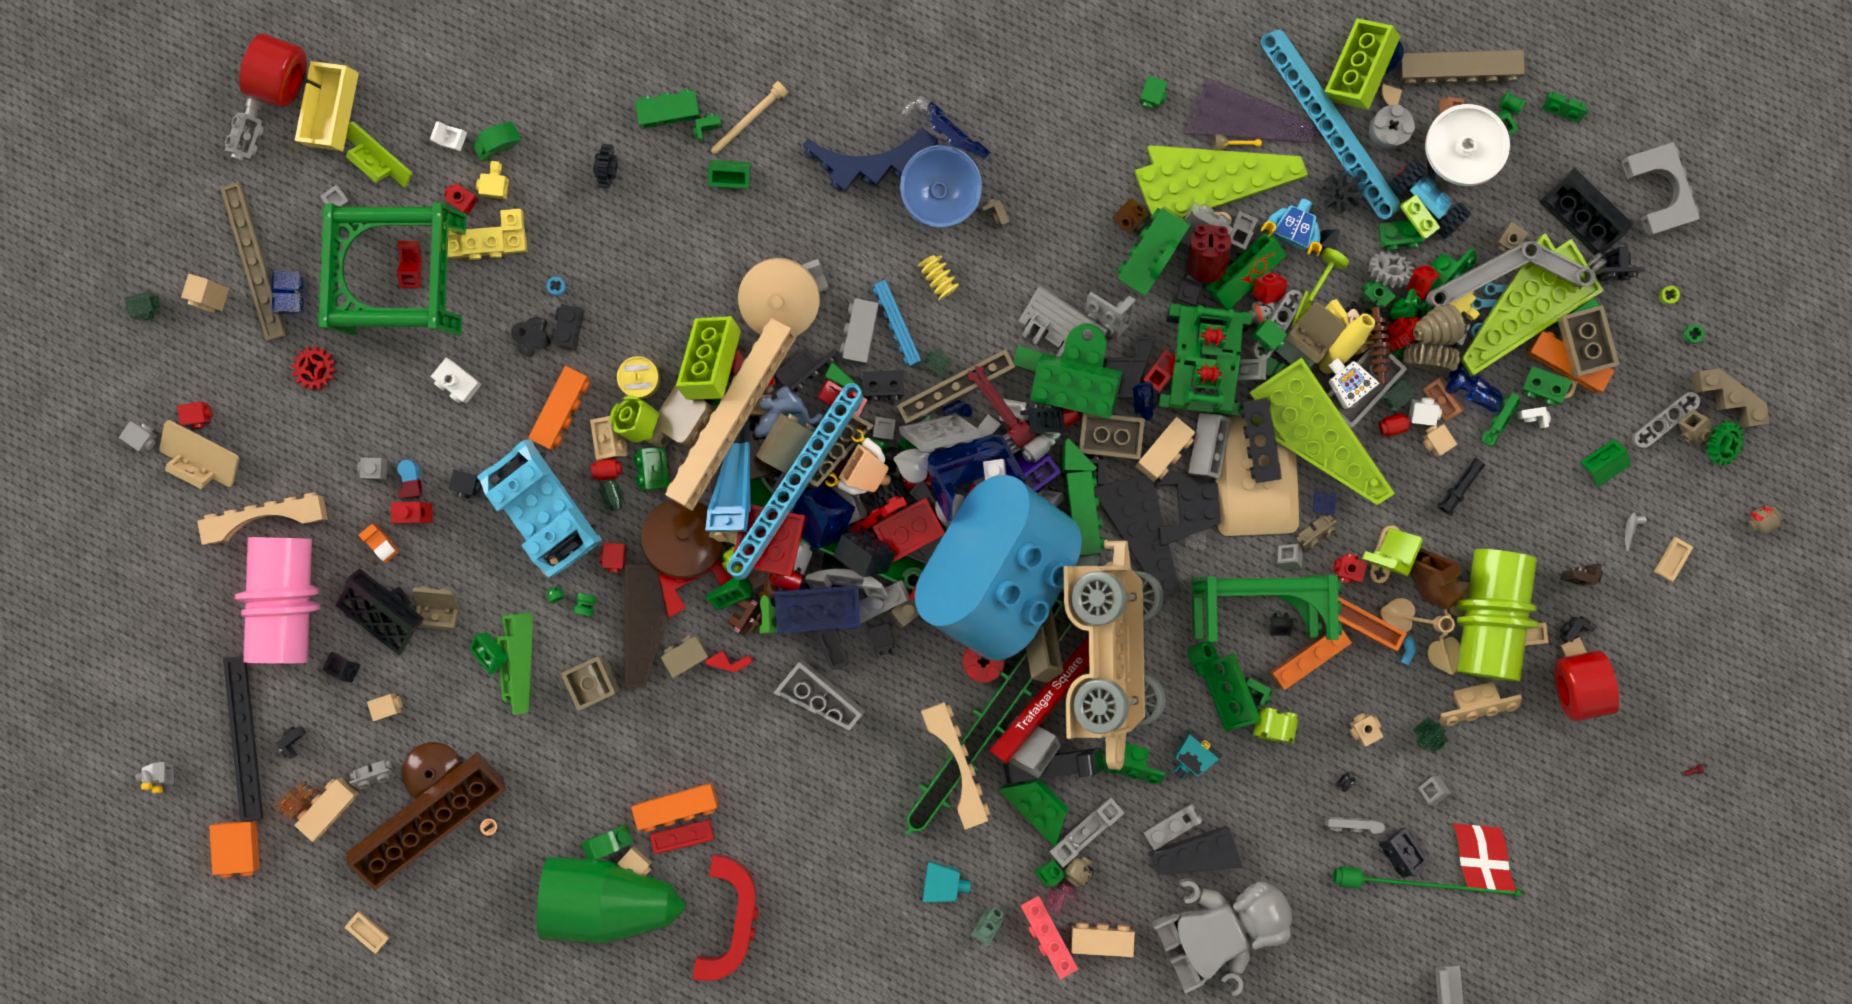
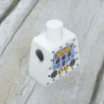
M1336 358L1328 365L1336 374L1328 382L1344 410L1352 406L1379 384L1376 379L1355 361L1345 367L1341 360Z

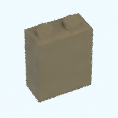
M780 413L756 456L763 462L787 474L816 428L806 422L803 426L798 423L800 419L790 413L787 416Z

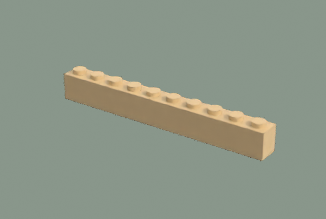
M772 318L764 326L760 338L753 344L752 351L748 358L743 361L739 373L732 379L731 386L724 394V397L721 398L716 411L711 414L707 426L700 432L699 439L695 446L690 449L686 461L679 467L675 479L668 485L665 495L693 511L798 336L790 327Z

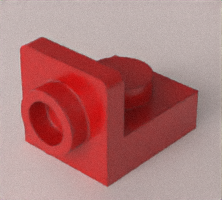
M1422 265L1414 270L1406 291L1409 292L1410 289H1415L1417 296L1421 300L1426 299L1433 282L1440 277V273L1436 272L1431 266Z

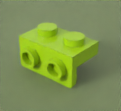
M1417 195L1412 196L1399 205L1423 239L1428 238L1440 228Z

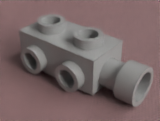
M247 98L245 113L237 112L233 117L230 135L225 140V151L231 153L232 158L243 161L244 158L250 159L251 156L256 154L257 145H255L257 137L262 135L264 129L261 125L262 120L257 119L258 113L262 111L263 103Z

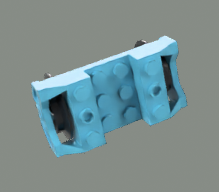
M532 439L521 441L509 454L477 477L481 482L485 495L497 511L504 509L525 538L526 542L521 546L530 559L549 578L574 564L584 554L595 548L602 541V538L594 531L597 525L593 524L590 526L545 462L546 453H539ZM498 475L500 480L494 487L489 479ZM556 558L559 562L555 566H551L547 560Z

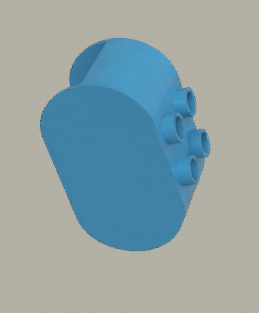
M1000 475L981 482L963 501L918 579L915 590V604L918 613L926 622L985 659L1003 660L1017 654L1032 641L1042 623L1047 619L1051 607L1064 587V566H1076L1082 540L1077 523L1013 476Z

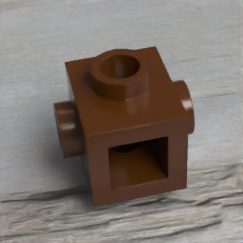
M1131 198L1118 210L1112 219L1122 230L1130 235L1134 230L1139 232L1146 224L1144 220L1149 214L1143 206Z

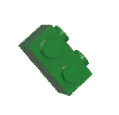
M1532 366L1522 391L1526 392L1525 396L1537 399V397L1545 399L1544 403L1556 407L1557 404L1562 405L1572 380Z

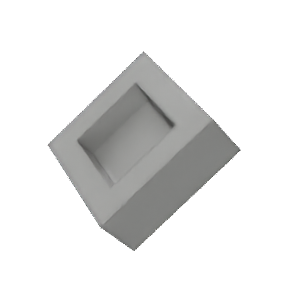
M337 184L320 196L324 203H332L340 207H345L350 203Z
M876 417L873 437L893 440L896 420Z

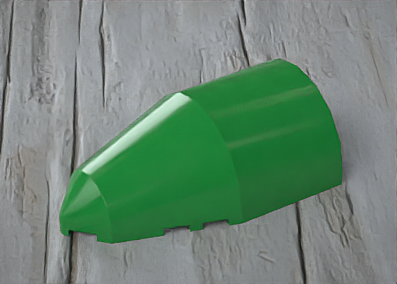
M547 857L542 870L537 900L538 937L541 940L606 944L667 928L685 910L686 901H683L678 896L671 884L648 875L637 874L629 868H621L611 861Z

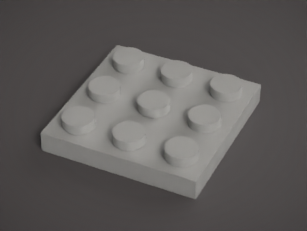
M956 413L899 427L900 435L923 452H932L935 448L939 447L949 448L959 442L970 443L973 439L980 438L979 429Z

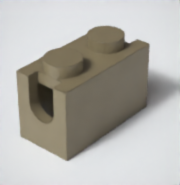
M689 635L681 640L682 644L675 648L672 645L663 651L665 655L661 656V659L672 678L679 676L710 657L698 636L693 637Z

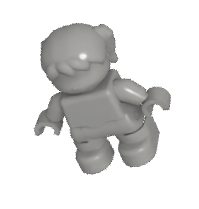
M1183 878L1179 881L1182 887L1191 886L1194 888L1191 895L1184 896V903H1193L1198 900V903L1205 906V908L1162 916L1152 921L1154 929L1157 930L1166 952L1179 946V944L1183 946L1185 953L1170 958V962L1173 964L1184 993L1202 986L1225 962L1229 961L1228 968L1230 970L1224 971L1220 976V980L1226 982L1229 978L1237 980L1235 986L1231 987L1232 996H1237L1243 990V981L1240 973L1243 974L1250 960V944L1246 934H1249L1254 940L1252 947L1255 950L1287 943L1291 937L1292 909L1284 893L1267 882L1258 881L1250 885L1237 897L1232 908L1230 902L1225 900L1221 893L1205 888L1199 890L1197 883L1193 879Z

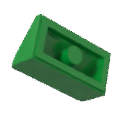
M488 632L476 633L469 649L488 674L493 675L507 661L508 656Z

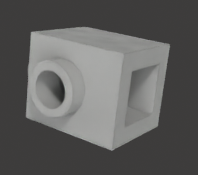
M130 421L118 438L137 451L147 452L154 447L157 435L152 432L154 429L145 423L141 425L138 422Z
M361 458L357 465V472L360 474V478L387 480V459Z

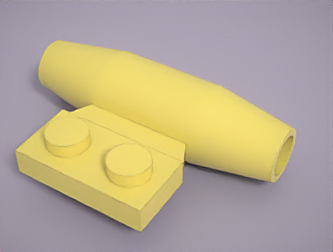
M1337 299L1330 301L1325 308L1347 326L1319 362V369L1325 374L1333 372L1328 365L1336 358H1339L1343 364L1348 362L1365 343L1375 325L1374 319L1368 314H1362L1349 323L1347 319L1348 314Z

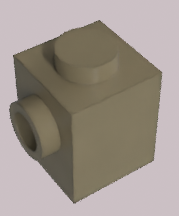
M1510 222L1504 227L1494 246L1502 254L1521 244L1529 232Z

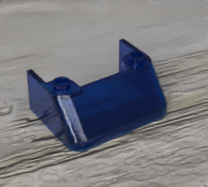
M990 434L974 439L970 443L958 444L929 455L927 465L935 499L947 522L952 519V507L955 498L953 487L985 477L984 461L1005 459L1006 474L1019 479L1023 483L1026 482L1023 471L1002 435Z

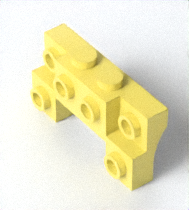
M500 210L502 227L466 229V235H458L449 231L448 259L469 257L470 260H480L482 256L487 255L490 258H501L502 254L527 252L523 210Z

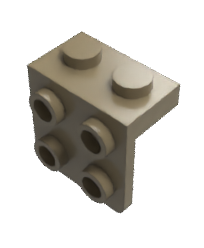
M1315 302L1292 327L1285 339L1318 364L1327 350L1334 344L1343 330L1346 329L1347 325L1320 303Z
M425 586L413 588L412 594L417 604L416 612L424 618L422 624L417 628L455 631L460 608L454 592L446 588H441L440 590L430 589Z

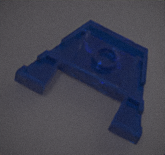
M931 101L926 107L928 120L933 124L931 127L937 133L945 134L948 137L947 141L955 148L958 146L985 159L991 152L978 140L973 141L944 116L945 112Z

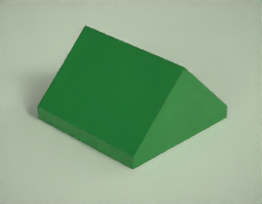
M1069 438L1061 445L1060 475L1066 476L1067 473L1084 471L1093 472L1097 469Z

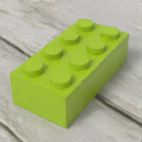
M1356 19L1324 91L1332 102L1369 110L1401 37L1393 25Z
M732 316L695 318L676 387L686 400L719 399L724 397L741 333Z

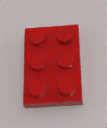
M927 497L873 526L878 539L889 543L890 547L897 551L892 563L945 534V530Z

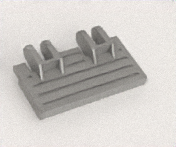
M1041 286L1037 288L1018 320L1022 324L1027 325L1022 334L1025 338L1031 334L1035 324L1041 327L1033 339L1035 345L1040 342L1046 330H1049L1045 339L1060 347L1063 341H1066L1069 332L1075 326L1082 323L1096 325L1104 334L1108 331ZM1086 329L1083 331L1085 338L1092 339L1094 337L1091 330ZM1065 342L1063 343L1062 347L1060 348L1056 356H1063Z

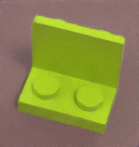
M1389 528L1380 551H1374V554L1365 551L1362 559L1376 567L1408 577L1423 538Z

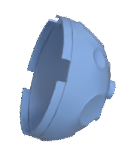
M941 145L927 147L916 153L904 167L900 182L901 198L910 215L923 225L945 228L959 224L976 210L980 202L982 182L979 170L966 153L955 147Z

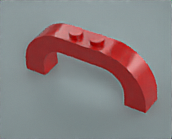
M715 853L712 856L709 877L725 879L734 885L738 893V907L732 944L728 952L719 957L700 955L696 957L692 979L700 981H714L724 978L738 968L747 953L750 940L754 941L756 928H752L753 920H757L759 908L755 907L757 899L756 885L748 869L732 857Z

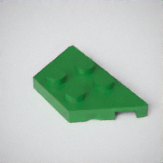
M1040 779L1031 780L1030 782H1018L1013 786L1005 784L999 789L1012 805L1053 846L1059 842L1060 832L1063 829L1064 819L1069 808Z

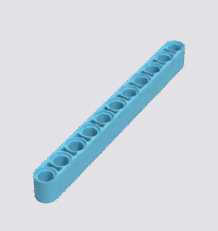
M1274 30L1265 34L1261 39L1264 51L1345 169L1349 171L1351 178L1358 176L1361 179L1356 185L1360 190L1364 189V197L1375 213L1382 219H1387L1396 214L1401 208L1399 206L1401 204L1399 199L1286 34L1281 30ZM1306 87L1310 90V94L1307 93ZM1329 120L1332 122L1333 128L1330 126ZM1340 137L1343 138L1344 144L1341 142ZM1363 171L1367 173V177L1364 176ZM1375 188L1378 189L1379 194L1375 192Z
M849 383L842 389L728 562V572L735 579L742 580L749 575L862 403L863 395L858 385ZM855 391L858 393L855 398H848L850 392ZM839 409H846V413L844 415H836ZM828 426H835V430L832 433L825 432ZM817 443H823L824 446L821 450H814V446ZM806 460H811L812 465L804 468L803 463ZM795 477L801 478L798 485H791V481ZM782 495H789V500L787 502H780V498ZM778 512L775 520H768L770 513ZM761 529H765L766 535L762 538H758V531ZM754 547V553L747 556L745 554L746 549ZM742 564V571L734 573L735 566Z

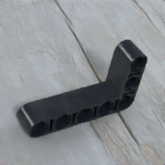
M1101 748L1055 754L1039 778L1009 762L1007 764L1003 763L1007 783L1077 773L1079 777L1096 775L1105 769Z

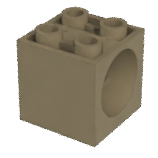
M605 655L597 656L561 673L577 711L588 708L622 692Z

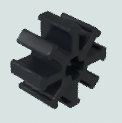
M1346 170L1338 174L1339 182L1334 177V174L1327 177L1325 182L1332 188L1324 186L1319 192L1320 196H1332L1330 200L1323 203L1325 209L1332 206L1334 201L1337 202L1335 214H1342L1346 210L1344 208L1345 204L1349 207V211H1352L1359 205L1352 197L1360 199L1364 195V189H1352L1354 184L1356 185L1361 181L1358 176L1352 178L1349 184L1346 183L1347 174L1349 173ZM1341 189H1344L1345 193L1342 196H1340L1338 192Z

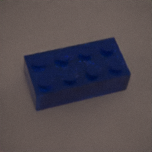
M858 586L774 592L777 635L861 628Z

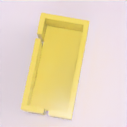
M310 61L307 79L321 86V89L306 83L295 141L307 147L343 152L359 75L357 71L345 65Z

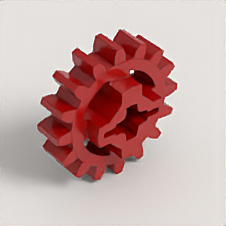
M1401 317L1397 321H1393L1392 324H1389L1387 326L1388 331L1382 332V334H1389V339L1383 340V342H1390L1391 347L1386 349L1395 351L1397 348L1402 349L1405 345H1409L1410 342H1414L1416 339L1413 335V330L1420 319L1418 317Z
M317 346L313 347V351L310 347H306L305 353L299 350L300 357H293L296 364L291 365L296 370L291 374L298 376L295 382L302 383L301 387L303 388L309 386V390L312 391L316 387L319 390H323V384L330 386L328 380H335L332 372H337V369L333 368V365L337 364V362L330 360L333 355L330 353L326 354V349L322 348L319 350ZM315 355L321 356L324 361H318ZM314 365H317V368L312 372L311 369L314 368ZM304 376H310L313 382L308 381Z

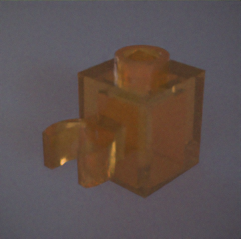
M306 781L300 783L297 790H289L274 806L289 820L299 816L310 803L305 797H309L315 792L314 788L310 789L308 793L304 791V786L307 784Z

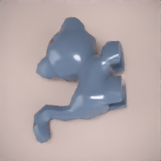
M783 386L775 391L776 399L772 400L769 396H766L758 401L760 407L768 409V412L760 417L759 424L754 429V435L756 438L767 437L780 413L785 415L786 413L799 412L804 424L806 422L811 426L819 424L823 420V415L818 413L814 418H810L802 399L792 393L787 386Z

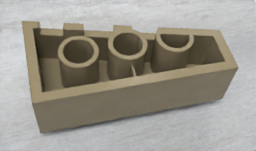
M839 409L836 415H844L846 413V409ZM854 414L808 483V486L811 488L818 487L858 443L851 438V436L855 439L861 437V433L855 429L861 430L863 435H865L874 425ZM828 426L825 432L832 433L835 430V426ZM817 443L814 446V450H821L824 444ZM806 460L803 467H810L812 465V461Z

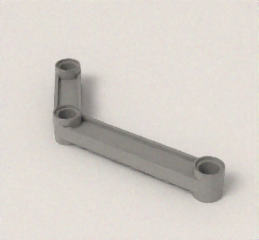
M1527 241L1431 290L1426 296V301L1429 306L1434 308L1440 305L1446 306L1527 262L1577 287L1592 285L1596 277L1592 269L1586 268L1545 248L1536 241ZM1528 245L1532 248L1530 256L1526 254V247ZM1582 272L1586 276L1584 282H1581L1580 280V274ZM1437 293L1442 297L1439 304L1434 299Z

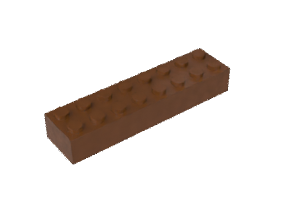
M476 752L347 851V866L374 891L502 794L506 790L504 778L479 752Z

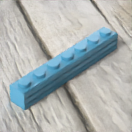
M886 280L874 284L873 292L875 296L878 295L880 299L878 303L885 310L883 314L885 319H889L890 323L888 325L890 330H893L895 333L893 335L895 341H898L900 344L898 346L900 352L905 355V358H903L905 364H909V367L920 363L921 359Z

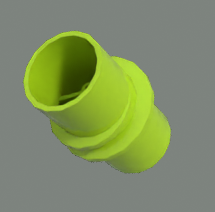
M1474 549L1467 599L1457 601L1455 605L1457 610L1465 613V616L1457 617V625L1463 627L1457 665L1458 673L1498 680L1520 681L1527 630L1538 628L1539 622L1529 618V613L1537 609V606L1531 603L1537 562L1536 557L1502 550Z

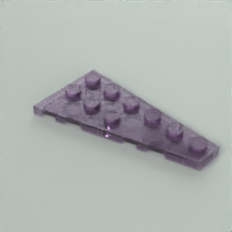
M1207 78L1184 134L1202 136L1222 134L1230 138L1312 143L1318 128L1311 119Z

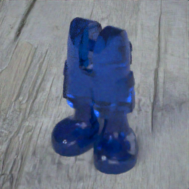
M1459 362L1457 369L1450 371L1448 378L1451 380L1447 383L1445 392L1454 394L1460 389L1467 391L1466 397L1468 400L1493 413H1497L1503 398L1500 390L1491 386L1479 375L1470 376L1463 363Z

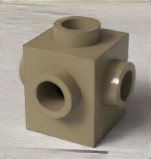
M1694 409L1678 422L1682 438L1686 442H1692L1697 446L1710 438L1709 435L1714 433L1710 419Z

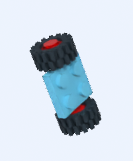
M1414 158L1389 182V185L1399 195L1411 185L1410 191L1417 195L1421 202L1438 219L1443 217L1437 223L1440 228L1436 232L1445 240L1472 213L1461 202L1448 211L1452 205L1451 199L1446 193H1441L1436 188V184L1432 179L1423 176L1418 181L1416 180L1426 168Z

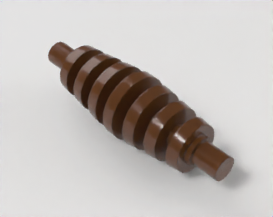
M1380 307L1372 308V318L1375 321V325L1370 332L1374 333V335H1370L1367 338V341H1374V343L1367 344V349H1375V351L1368 353L1369 357H1376V360L1370 361L1371 365H1376V368L1372 369V373H1376L1379 384H1385V374L1390 370V367H1385V364H1389L1390 359H1384V356H1389L1390 350H1383V348L1391 347L1390 342H1383V340L1389 339V334H1382V332L1388 331L1387 326H1381L1382 323H1386V320L1381 316Z

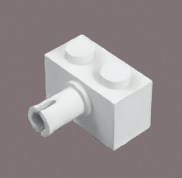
M445 358L431 375L436 380L434 384L443 391L445 388L450 391V397L458 403L461 401L468 403L482 385L448 358Z

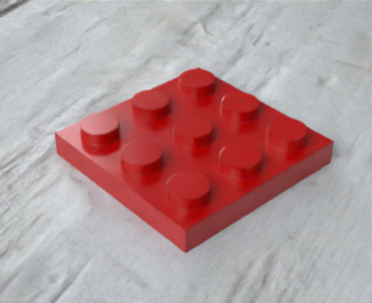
M751 505V512L748 515L747 532H738L733 555L765 507ZM778 512L770 513L768 520H775ZM794 513L787 515L753 567L754 570L787 577L793 576L806 516ZM759 530L757 533V537H764L766 535V530ZM748 547L745 554L747 556L752 555L755 548Z

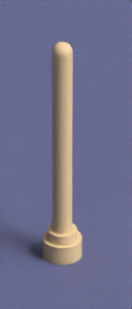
M779 81L773 84V88L770 90L771 93L711 148L712 153H719L775 99L784 98L789 93Z

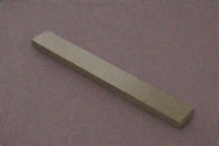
M236 182L220 187L265 341L269 342L286 337L287 334L242 183Z

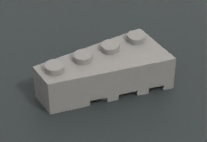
M804 659L798 662L774 692V694L782 696L813 713H817L847 730H850L865 712L863 708Z

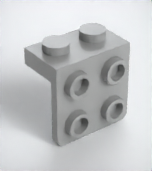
M1195 202L1185 217L1186 220L1191 222V225L1181 239V242L1190 246L1191 235L1198 225L1224 226L1228 229V234L1230 235L1233 230L1230 219L1222 214L1218 216L1213 213L1214 210L1205 204L1202 206Z

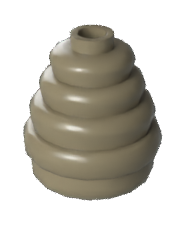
M1440 305L1429 311L1426 316H1423L1416 323L1413 335L1422 344L1448 346L1456 343L1457 340L1464 336L1465 322L1462 314L1455 306Z

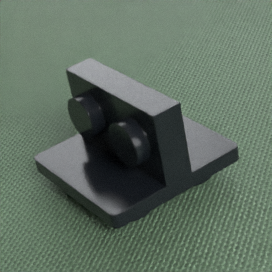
M1618 247L1606 253V268H1602L1594 273L1598 281H1608L1610 278L1618 277L1619 281L1630 280L1631 277H1638L1639 273L1645 271V267H1629L1631 254L1628 252V247Z

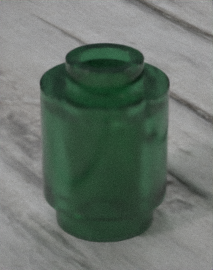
M615 480L601 484L600 494L605 508L611 509V512L622 509V504L625 503L619 484H616Z

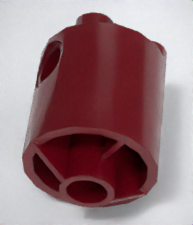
M1198 225L1195 227V231L1190 238L1186 268L1191 277L1197 281L1205 283L1215 282L1225 275L1232 244L1226 227L1215 225Z

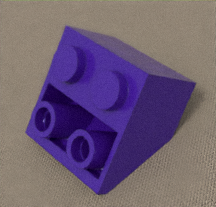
M1019 453L1005 464L1008 476L1019 479L1035 492L1061 473L1047 453L1036 463L1032 461L1027 462L1022 454Z

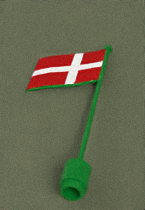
M1451 823L1457 838L1460 867L1466 886L1365 877V873L1362 872L1361 868L1340 866V868H1335L1333 873L1334 884L1345 888L1360 889L1365 881L1510 894L1515 897L1521 896V890L1515 889L1511 877L1506 842L1499 827Z

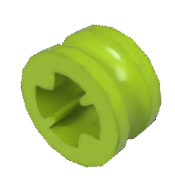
M1675 286L1664 287L1659 292V299L1665 305L1677 302L1680 297V292ZM1672 291L1673 294L1671 296L1674 297L1667 300L1665 292Z

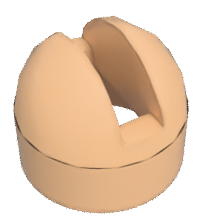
M485 819L480 825V831L486 836L494 834L497 830V824L493 819ZM492 823L493 827L485 832L483 829Z

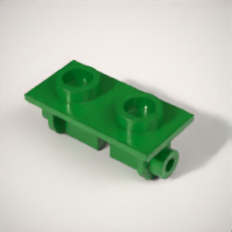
M1555 91L1547 93V100L1541 108L1577 123H1580L1588 112L1586 110L1587 106L1583 102L1571 98L1566 102V96Z

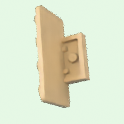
M167 420L164 423L159 449L161 453L173 458L166 464L165 471L200 489L212 479L227 487L233 485L239 461L238 455L171 420Z

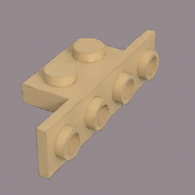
M1494 682L1456 690L1453 692V696L1458 710L1441 713L1439 724L1440 726H1453L1460 721H1473L1485 715L1494 716L1498 712L1514 711L1520 707L1522 696L1520 694L1500 699Z

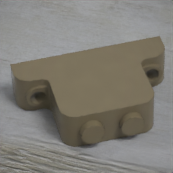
M675 385L658 411L659 417L653 430L652 438L646 442L658 448L666 447L671 440H675L686 448L691 449L695 446L700 432L707 426L710 416L716 411V408L703 399L686 400Z

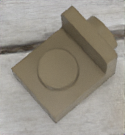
M991 199L983 203L984 206L981 207L982 214L994 210L995 212L992 213L996 225L1000 223L1002 228L1009 225V219L1000 200L995 201V199Z

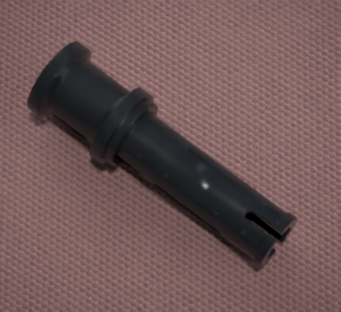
M1474 458L1456 485L1447 490L1448 494L1441 503L1437 504V507L1447 515L1452 516L1453 510L1459 502L1464 500L1465 492L1485 467V464L1481 460Z

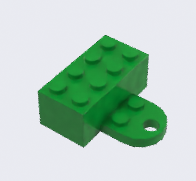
M1165 206L1162 209H1156L1150 218L1153 221L1150 227L1145 226L1139 236L1142 239L1140 244L1135 242L1128 253L1131 258L1128 262L1124 260L1117 271L1120 274L1117 279L1146 296L1191 225V222Z
M1091 323L1079 324L1069 332L1062 357L1043 353L1037 362L1030 400L1110 419L1115 410L1123 371L1103 367L1107 349V339L1104 332L1098 326ZM1086 329L1091 330L1094 337L1092 339L1085 338L1083 331Z

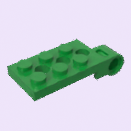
M1208 641L1190 646L1187 651L1188 659L1194 665L1197 675H1204L1225 731L1260 722L1261 719L1235 653L1219 658L1215 646L1212 642ZM1218 664L1222 666L1223 672L1219 671ZM1226 683L1230 686L1231 692L1226 689ZM1233 702L1237 704L1238 711L1234 709Z

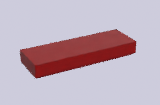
M710 819L650 834L654 854L715 839Z

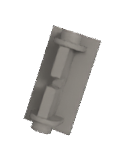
M382 760L371 764L372 772H370L369 766L353 770V773H350L352 781L349 784L356 789L363 790L369 788L371 784L389 781L390 778L396 776L390 770L392 768L391 761Z

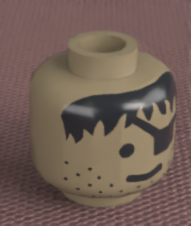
M1083 855L1081 858L1075 857L1064 869L1065 879L1076 887L1086 886L1094 874V869L1091 867L1093 862Z

